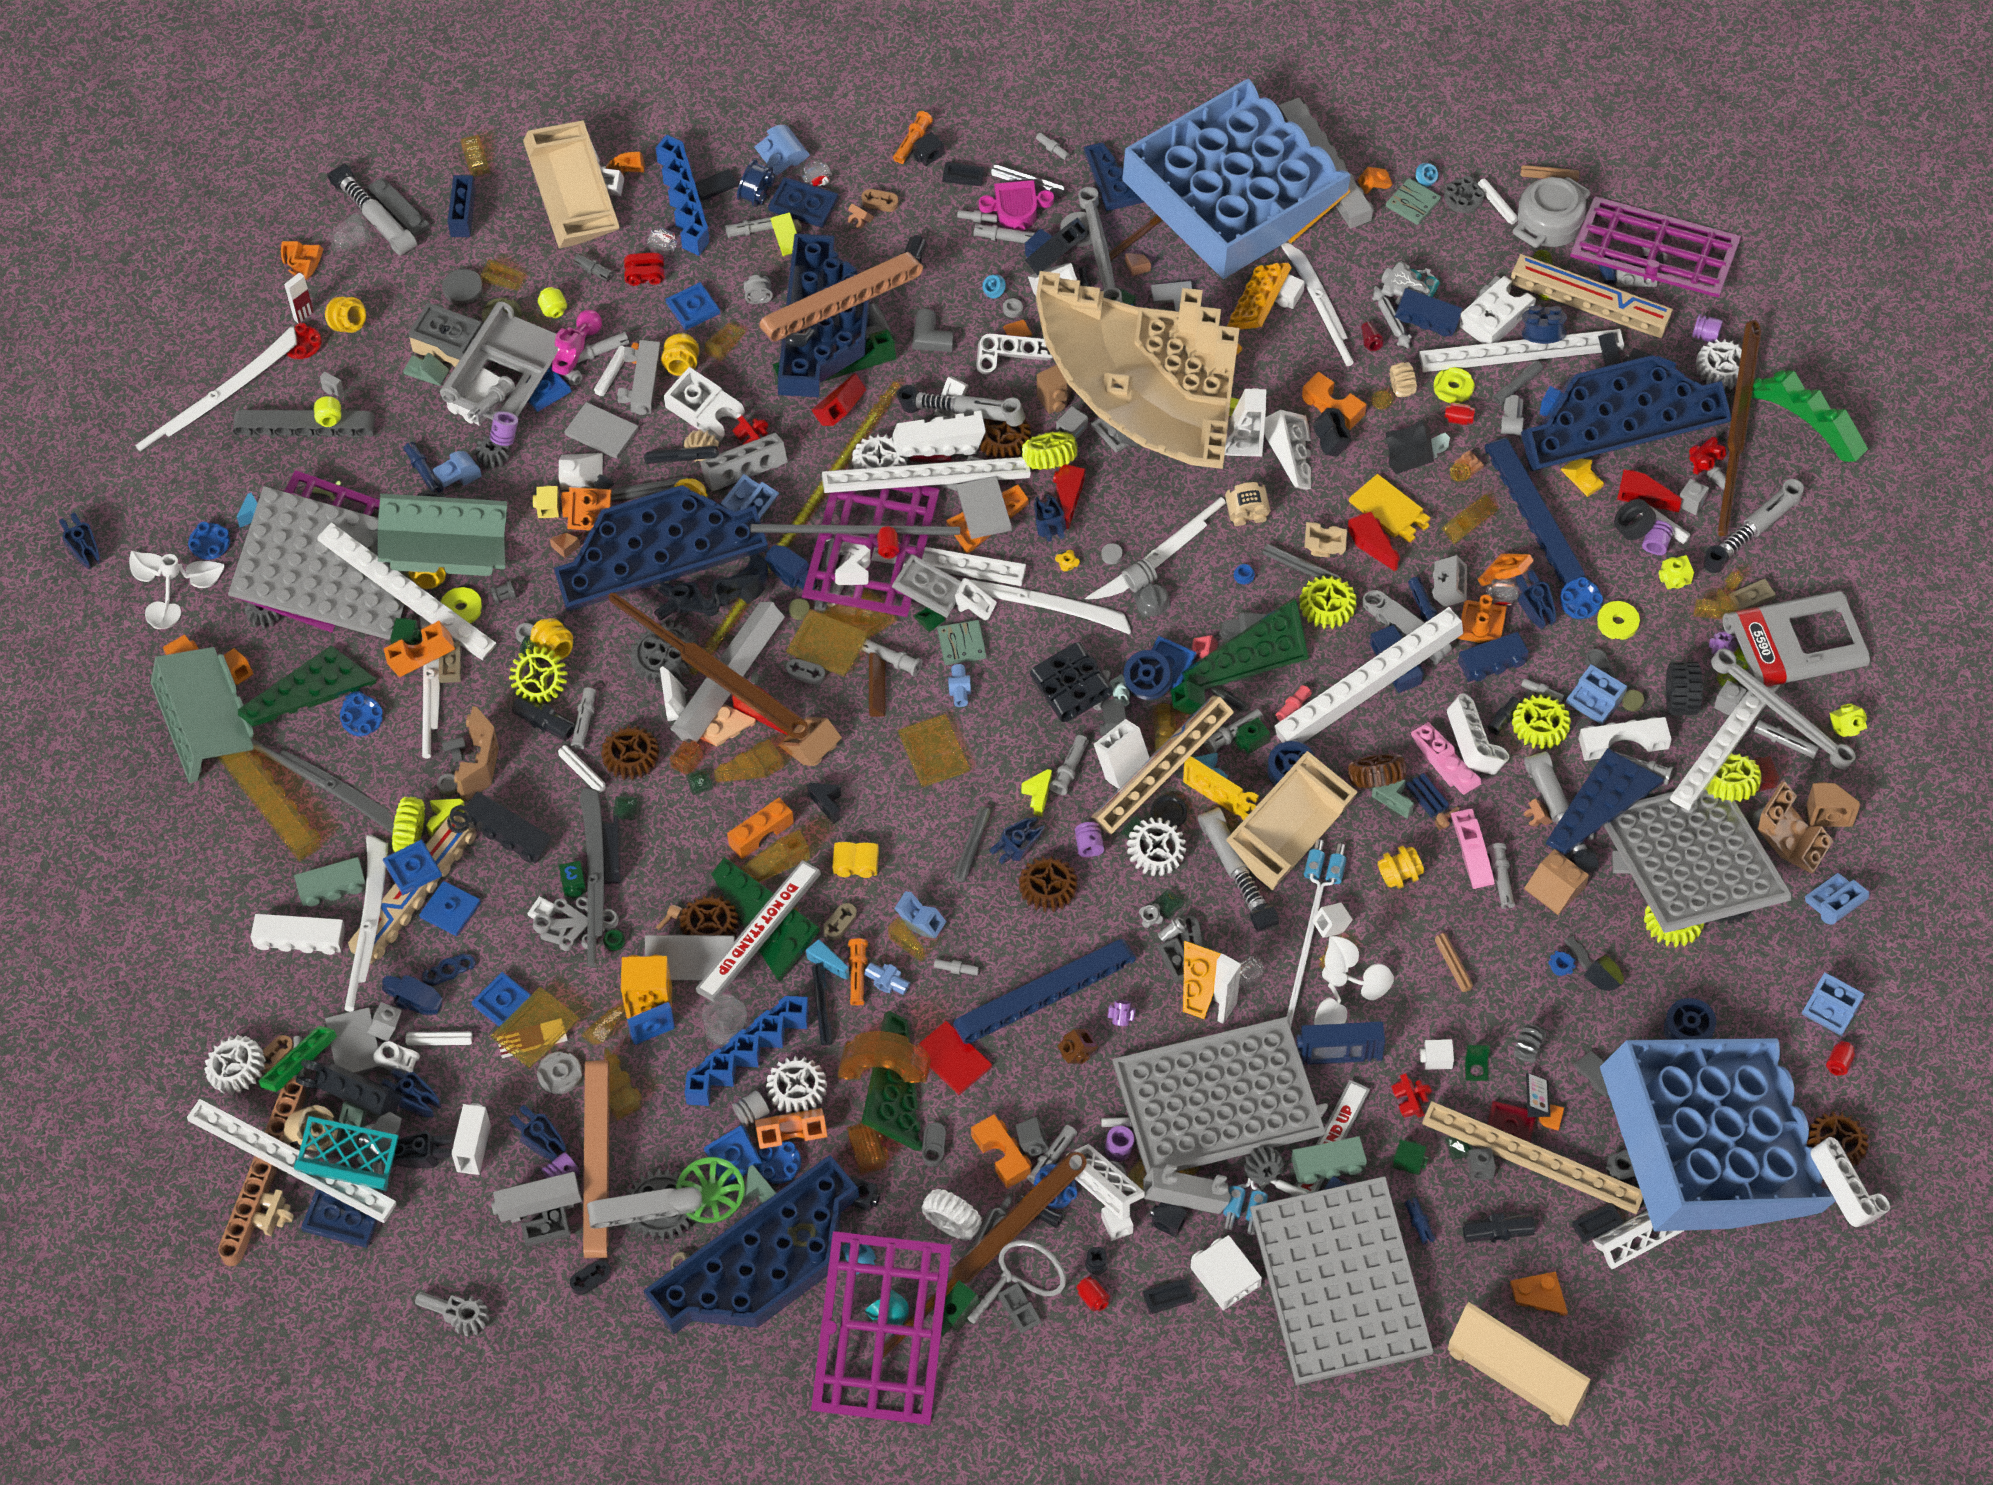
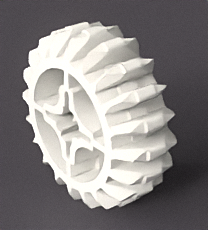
M1716 339L1714 343L1709 341L1707 346H1703L1696 360L1697 374L1701 375V381L1706 380V384L1722 381L1724 389L1725 386H1728L1730 390L1734 385L1736 386L1739 371L1738 365L1740 364L1742 351L1741 343L1734 345L1733 340L1728 343L1725 339L1722 342Z
M877 434L873 438L869 435L868 440L862 438L861 444H857L856 450L853 451L852 465L854 469L907 466L908 457L896 455L893 437L888 439L887 434L884 437H880Z
M1161 817L1157 819L1156 823L1153 818H1149L1148 823L1142 820L1140 826L1136 825L1133 828L1134 832L1129 834L1131 840L1127 841V845L1131 848L1127 850V854H1134L1130 861L1138 862L1135 866L1136 869L1143 866V874L1151 870V876H1155L1158 870L1159 875L1163 876L1165 871L1171 873L1173 871L1172 867L1177 869L1179 867L1178 862H1182L1184 859L1181 854L1186 852V848L1182 847L1186 841L1179 839L1183 833L1175 832L1177 825H1174L1172 828L1169 827V820L1165 824L1162 823ZM1149 832H1159V833H1162L1163 835H1161V836H1154L1152 833H1150V834H1148V833H1149ZM1140 838L1144 841L1143 844L1147 847V852L1145 854H1143L1140 849ZM1168 839L1173 846V855L1169 853L1170 850L1166 847ZM1162 841L1160 848L1154 849L1151 852L1153 845L1155 846ZM1153 857H1157L1161 860L1164 859L1165 861L1155 862L1150 859Z
M239 1035L235 1039L229 1036L226 1042L221 1040V1045L214 1046L215 1051L208 1053L210 1059L205 1060L207 1067L204 1070L207 1074V1080L215 1089L224 1094L228 1092L231 1095L235 1091L241 1094L243 1088L249 1090L251 1083L256 1084L255 1079L262 1077L260 1071L265 1069L263 1063L266 1061L263 1056V1050L256 1041L246 1036L242 1038Z
M796 1056L793 1059L794 1061H789L786 1057L785 1064L778 1062V1069L772 1068L771 1075L767 1077L766 1090L768 1091V1098L774 1107L778 1106L780 1112L785 1110V1108L787 1114H791L792 1110H795V1113L800 1112V1110L808 1111V1107L814 1110L816 1109V1103L821 1104L823 1102L822 1097L826 1096L827 1081L825 1080V1073L822 1072L820 1065L815 1066L813 1060L807 1063L805 1056L801 1061H798ZM808 1076L815 1082L813 1089L809 1088L807 1084ZM780 1082H783L784 1086L787 1087L785 1095L778 1089Z
M941 1189L932 1190L923 1201L921 1208L926 1219L930 1220L931 1224L957 1239L967 1241L971 1240L979 1231L982 1221L978 1212L973 1209L972 1205H969L965 1200H962L952 1192L948 1193L946 1190Z

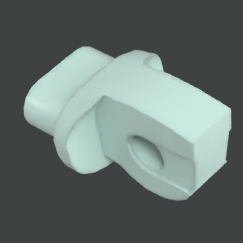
M1446 433L1431 439L1434 458L1437 457V453H1441L1449 447L1450 437Z
M1120 674L1111 680L1110 684L1113 687L1114 698L1119 699L1124 706H1127L1130 703V690L1125 683L1124 676Z

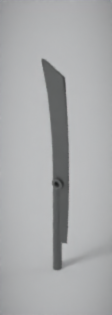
M251 739L256 751L325 789L393 833L394 822L389 812L376 801L285 750L279 754L260 742Z
M584 787L580 794V804L587 847V965L590 968L596 967V937L603 934V831L599 791Z

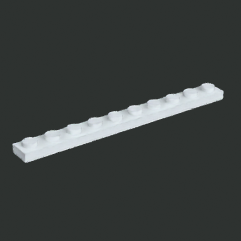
M1615 329L1566 335L1563 340L1550 344L1516 340L1420 351L1419 357L1422 371L1430 372L1448 370L1453 367L1466 368L1602 353L1598 336L1614 332L1618 351L1624 349V342L1621 330Z
M1023 457L825 471L822 472L824 493L966 483L997 476V480L1030 478L1031 472Z
M332 522L318 536L319 542L428 622L433 624L440 621L451 633L452 639L456 642L460 641L461 646L476 657L484 660L496 647V642L399 571L392 570L388 563L378 562L377 555Z
M833 533L832 538L826 541L835 540L836 533ZM843 542L839 555H845L847 552L854 555L864 545ZM925 547L922 559L948 574L1022 586L1026 571V564ZM874 548L871 560L895 564L897 555L891 559H886L878 554V548ZM906 553V557H905V561H904V565H903V566H905V564H906V562L908 561V559L910 558L911 554H907V553Z
M1781 684L1769 686L1768 688L1775 693ZM1748 690L1673 792L1670 801L1690 810L1764 709L1766 704L1750 690Z
M201 1099L198 1100L187 1116L189 1122L385 1223L396 1206L395 1200L370 1187L297 1172L294 1170L295 1161L298 1160L299 1150ZM306 1154L304 1158L314 1159Z

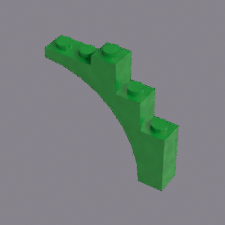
M1781 370L1771 378L1754 379L1751 398L1773 402L1798 415L1828 442L1843 462H1856L1868 450L1846 409H1831L1820 390H1805L1795 371Z

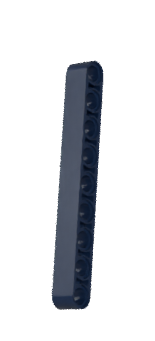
M1503 437L1485 444L1486 454L1489 453L1490 461L1494 468L1500 472L1499 476L1502 482L1508 486L1510 496L1513 501L1517 502V508L1522 517H1525L1528 521L1526 524L1530 531L1536 535V541L1541 550L1544 549L1545 557L1550 566L1553 565L1554 572L1559 581L1563 582L1565 586L1575 579L1585 578L1581 565L1508 439Z
M1119 939L958 1017L953 1022V1027L963 1043L970 1044L1123 969L1124 965L1134 963L1136 956L1125 939Z

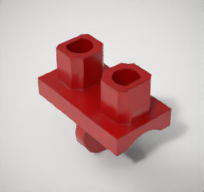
M741 415L737 418L740 423L732 430L740 441L748 434L751 436L743 443L745 445L760 439V434L763 437L768 434L766 431L768 423L766 420L758 421L755 418L752 420L754 425L751 426Z
M1711 437L1701 447L1694 445L1690 448L1689 460L1694 465L1693 474L1699 475L1703 470H1712L1715 465L1714 460H1723L1726 457L1725 446L1718 445L1717 438Z
M1406 1073L1400 1075L1401 1081L1392 1085L1391 1088L1397 1099L1406 1095L1409 1099L1398 1104L1401 1114L1404 1118L1415 1114L1418 1118L1425 1116L1419 1098H1421L1422 1103L1428 1102L1427 1095L1432 1092L1431 1087L1423 1085L1421 1080L1415 1082L1416 1088H1414L1412 1080L1408 1079Z

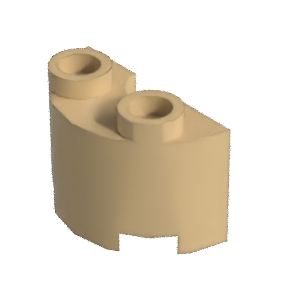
M1306 522L1305 549L1311 550V555L1330 557V554L1339 553L1342 555L1346 551L1347 529L1337 526L1323 529L1318 523Z

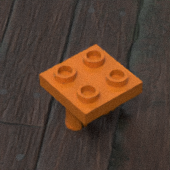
M569 487L567 529L591 530L601 510L611 507L612 490Z
M1482 595L1479 602L1464 601L1461 617L1463 634L1458 639L1486 643L1501 638L1507 607L1492 604V597L1489 595Z

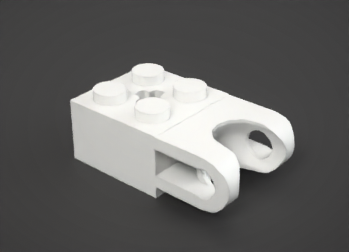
M1503 276L1461 313L1459 327L1482 344L1497 343L1516 327L1522 320V314L1529 310L1530 306H1535L1536 298L1529 293L1521 297L1509 295L1512 280Z
M690 367L664 395L665 407L697 429H701L703 432L708 431V434L715 435V440L721 441L725 436L724 428L718 420L725 416L737 420L738 417L743 416L745 413L744 407L739 401Z

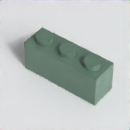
M358 857L294 875L303 907H313L321 901L328 899L334 901L342 895L349 893L358 894L363 889H366Z
M1360 1136L1295 1149L1292 1152L1291 1158L1298 1184H1313L1320 1179L1327 1178L1331 1180L1333 1176L1338 1178L1344 1174L1357 1175L1365 1170L1367 1162Z

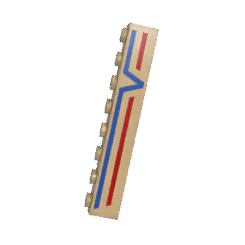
M1522 254L1519 256L1510 279L1512 280L1511 284L1659 338L1663 337L1673 309Z
M1212 696L1091 818L1106 833L1112 834L1234 711L1220 696Z
M460 816L453 817L457 822H465ZM446 819L425 845L440 869L441 877H445L450 871L451 864L461 858L466 845L473 843L476 838L475 828L468 827L463 833H454L448 828ZM452 824V826H453L454 828H457V829L463 828V827H456V826H454V825ZM441 877L403 896L397 885H393L382 899L371 964L376 959L382 958L386 946L397 939L398 931L402 926L409 924L413 912L423 906L424 898L428 893L435 891L438 885L437 882ZM360 928L348 942L350 951L354 954Z

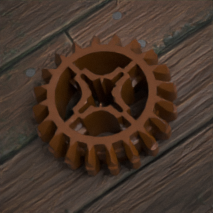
M1026 418L1018 426H1010L1006 421L983 419L985 434L979 447H981L982 453L986 452L988 458L992 455L994 459H998V457H1001V459L1006 457L1013 458V455L1019 458L1021 453H1023V444L1027 440H1031V427L1027 424Z
M627 725L626 729L623 730L619 726V732L612 731L611 737L606 736V743H602L601 757L603 758L604 766L607 767L609 773L613 772L616 778L621 774L622 779L625 780L627 775H630L633 781L634 775L638 774V777L642 778L643 771L649 774L650 768L655 769V762H658V754L660 753L658 741L654 738L652 732L647 733L645 727L639 730L637 725L634 729ZM641 744L647 748L646 754L642 753ZM615 750L620 754L619 760L613 756Z
M1389 753L1374 754L1351 762L1348 766V777L1350 783L1359 788L1389 786V784L1400 782L1406 777L1407 766L1401 755Z
M1042 855L1041 861L1034 858L1033 864L1027 863L1026 869H1022L1019 878V892L1022 893L1023 900H1027L1028 906L1034 904L1036 911L1042 906L1044 913L1047 911V907H1051V910L1055 912L1056 906L1062 910L1064 903L1069 905L1071 898L1074 899L1076 896L1075 891L1078 890V878L1073 867L1069 868L1068 861L1062 863L1061 857L1054 860L1052 855L1049 859H1045ZM1050 878V883H1051V884H1049V885H1048V889H1046V883L1048 882V879Z
M713 893L710 898H706V895L703 894L701 900L695 897L694 904L688 902L687 908H683L682 916L679 919L681 923L680 931L683 932L682 935H735L736 937V929L739 928V916L735 913L736 908L734 905L731 906L729 899L724 901L722 896L715 899ZM724 915L727 921L724 927H721L720 921ZM695 917H697L699 923L697 924V927L694 929L692 927V921Z
M1832 1111L1829 1116L1824 1113L1821 1118H1815L1814 1122L1810 1124L1807 1146L1814 1148L1828 1137L1836 1138L1839 1140L1838 1142L1841 1141L1840 1145L1843 1150L1850 1147V1145H1855V1149L1846 1154L1851 1165L1854 1167V1164L1858 1166L1861 1163V1159L1865 1158L1866 1151L1869 1148V1143H1867L1869 1137L1864 1134L1866 1131L1865 1127H1859L1860 1120L1852 1121V1114L1846 1118L1843 1111L1840 1112L1839 1116H1836L1835 1112ZM1831 1128L1830 1134L1820 1137V1133L1823 1130Z

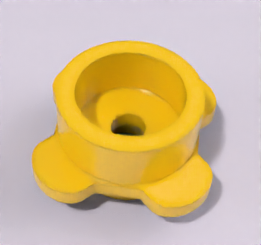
M1067 550L1066 553L1058 554L1055 557V561L1059 562L1062 571L1072 570L1080 564L1079 559H1076L1073 550Z

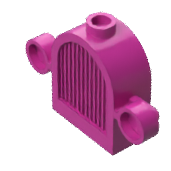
M1034 180L994 184L995 200L988 195L982 196L979 199V209L984 213L997 211L998 221L1003 227L1024 231L1036 221L1037 207L1048 208L1053 205L1054 195L1051 191L1044 190L1036 196Z

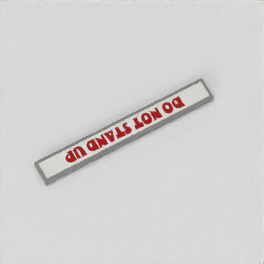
M803 860L696 987L698 994L715 1003L821 875L819 869Z
M1349 1080L1324 1128L1325 1135L1320 1136L1316 1145L1346 1139L1370 1093L1369 1088ZM1320 1179L1313 1184H1298L1297 1181L1295 1187L1309 1193L1318 1192L1325 1179Z

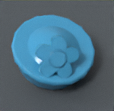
M1422 163L1416 169V179L1422 186H1431L1438 178V171L1432 164Z
M998 274L986 277L983 282L984 293L990 298L1000 297L1005 290L1006 283L1004 278Z

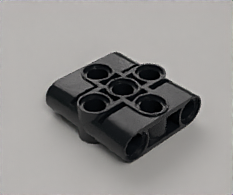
M1081 642L1071 644L1039 663L1030 671L1031 678L1061 722L1072 720L1104 701L1113 693V687L1098 667L1096 660L1091 657Z

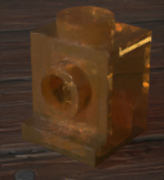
M683 741L676 752L669 757L671 768L689 777L702 760L703 754L698 743Z

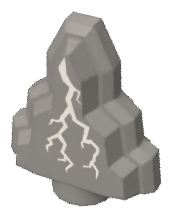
M1402 261L1398 262L1393 269L1388 267L1382 276L1384 286L1381 294L1390 297L1393 295L1402 296L1405 288L1427 296L1430 293V289L1426 284L1418 280L1416 273L1411 271L1410 266Z

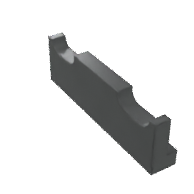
M1575 936L1565 938L1564 942L1584 970L1590 968L1593 963L1589 960V955L1583 946L1576 942Z

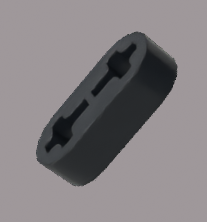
M598 1260L575 1273L570 1279L572 1291L577 1295H584L608 1281L611 1277L610 1265L606 1261ZM597 1268L605 1269V1274L603 1276L597 1274ZM579 1279L582 1282L585 1281V1286L582 1288L580 1286H576V1281Z

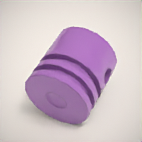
M1699 314L1692 337L1695 338L1697 336V339L1701 337L1704 341L1714 343L1716 339L1718 340L1723 320L1713 317L1707 318L1706 315L1702 317V314Z
M501 411L495 413L490 440L501 446L513 444L518 418L509 412Z
M1656 520L1652 529L1645 535L1642 544L1643 549L1656 555H1664L1673 534L1672 526L1664 521Z
M1085 822L1075 828L1078 854L1080 856H1099L1104 852L1101 827L1098 823Z
M1116 1126L1108 1132L1105 1153L1110 1159L1123 1161L1130 1156L1134 1143L1132 1131L1124 1126Z
M565 1152L554 1159L551 1164L542 1168L546 1179L570 1172H575L576 1177L580 1175L578 1167Z

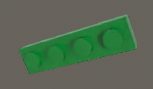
M318 1026L259 1080L261 1088L275 1092L282 1089L289 1080L304 1068L301 1065L302 1059L314 1060L324 1048L330 1045L337 1037L335 1030Z

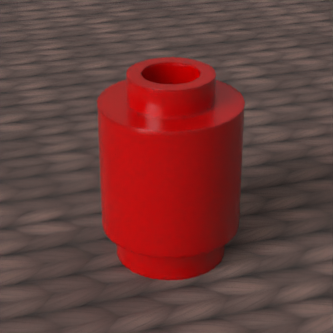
M1451 402L1450 406H1446L1444 418H1448V423L1473 424L1475 408L1470 407V405Z
M890 526L882 527L877 534L878 554L886 559H891L899 553L898 534Z
M1840 1041L1833 1047L1826 1063L1830 1073L1836 1076L1848 1073L1855 1057L1853 1045Z
M1089 1276L1078 1283L1076 1287L1078 1295L1091 1311H1102L1108 1306L1110 1296L1096 1279H1092Z

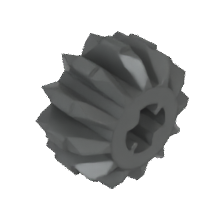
M483 436V441L477 442V447L475 448L479 464L483 463L485 468L491 465L495 469L496 464L502 467L503 462H508V456L511 453L509 445L501 446L495 444L490 438Z
M247 603V607H245L247 620L249 623H253L255 628L261 624V627L265 629L267 623L273 627V621L279 622V615H281L279 613L251 603Z
M1526 1024L1516 1041L1514 1056L1524 1062L1534 1063L1544 1046L1546 1031L1536 1025Z
M1268 1145L1264 1148L1259 1146L1255 1152L1251 1150L1252 1155L1245 1157L1247 1163L1243 1166L1247 1176L1259 1185H1262L1264 1182L1269 1185L1272 1179L1277 1180L1276 1176L1283 1173L1282 1167L1284 1163L1280 1153Z

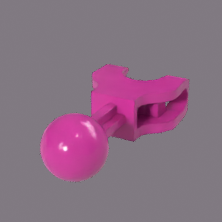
M590 309L582 311L577 316L576 329L570 327L567 329L561 328L556 334L555 347H558V351L552 364L554 372L567 375L574 369L581 352L584 350L585 336L594 335L601 329L602 319L596 311ZM563 361L567 362V365L559 366Z

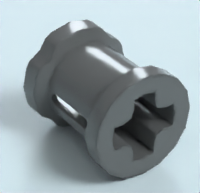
M510 580L507 581V584L490 587L495 604H499V601L511 597L513 599L516 598Z

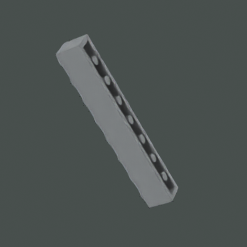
M1300 98L1278 105L1284 121L1296 123L1304 131L1311 147L1319 146L1324 149L1332 159L1336 171L1344 170L1348 172L1344 161L1337 156L1335 147L1330 145L1325 132L1320 130L1316 118H1312L1308 106L1303 104ZM1349 173L1351 175L1349 182L1350 193L1335 206L1351 229L1371 221L1374 208L1372 203L1368 202L1364 197L1362 188L1358 187L1355 183L1354 176Z

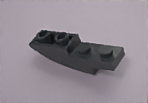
M1076 218L1039 247L1025 261L1039 275L1040 271L1047 269L1090 232Z

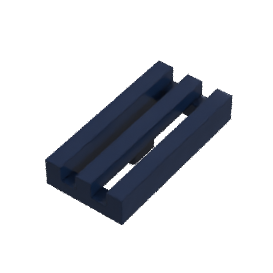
M1424 773L1419 778H1414L1412 782L1406 783V788L1431 818L1449 808V803ZM1421 782L1425 784V786L1430 790V792L1434 795V797L1439 801V803L1442 806H1440L1437 803V801L1433 798V796L1428 792V790L1424 787V785ZM1415 785L1419 788V790L1424 794V796L1428 799V801L1433 805V807L1436 810H1433L1429 806L1425 799L1416 790V788L1414 787Z

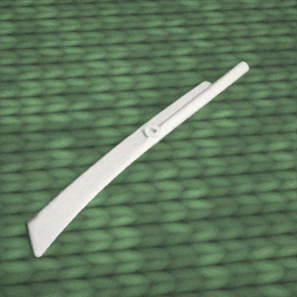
M1285 242L1281 247L1293 263L1301 279L1305 281L1304 284L1346 366H1351L1353 360L1343 340L1347 339L1346 333L1319 278L1306 255L1293 245Z
M290 326L267 350L240 372L135 445L136 448L142 451L166 434L170 437L267 369L297 345L294 326Z
M1220 497L1144 558L1155 569L1207 526L1204 521L1226 504L1225 500ZM1121 574L1088 595L1085 599L1113 596L1124 592L1129 587Z
M969 580L992 598L1071 614L1104 624L1127 634L1131 633V628L1123 612L1046 593Z
M420 616L421 629L431 625L430 622ZM439 658L423 665V758L431 757V730L438 729Z
M370 834L366 835L367 881L364 908L345 1004V1010L349 1012L354 1010L358 984L366 981L378 927L386 866L382 859L387 857L388 843Z

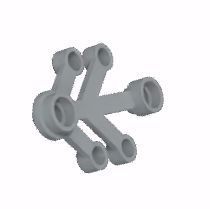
M579 897L576 900V909L568 905L565 899L559 898L555 900L554 911L559 914L565 913L571 918L551 920L546 914H538L533 919V929L539 934H544L549 929L574 927L566 936L561 937L559 944L562 950H571L574 940L588 927V917L580 913L588 912V899ZM604 909L603 931L613 930L618 925V916L613 910ZM588 934L582 937L581 944L585 949H587L585 940H587Z

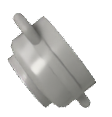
M1549 177L1536 180L1527 186L1521 195L1518 206V225L1513 229V234L1534 248H1538L1540 245L1558 247L1570 243L1578 237L1585 221L1586 199L1590 196V191L1569 177L1564 179Z

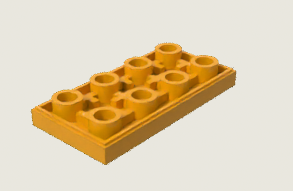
M1289 263L1259 265L1254 269L1242 297L1238 300L1236 309L1230 316L1227 327L1239 328V330L1262 327L1292 268Z

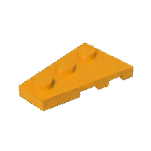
M1184 941L1183 1012L1205 1019L1214 994L1217 959L1221 954Z

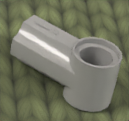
M1511 395L1505 399L1501 434L1521 435L1523 428V399L1517 395Z

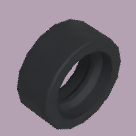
M1631 500L1619 509L1615 515L1614 525L1626 539L1636 540L1645 536L1652 529L1656 521V514L1644 500ZM1642 513L1640 519L1637 522L1628 526L1631 519H1633L1636 515Z

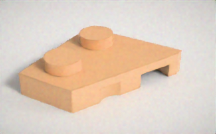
M723 704L700 739L719 746L726 742L728 738H733L740 734V731L749 726H754L756 719Z

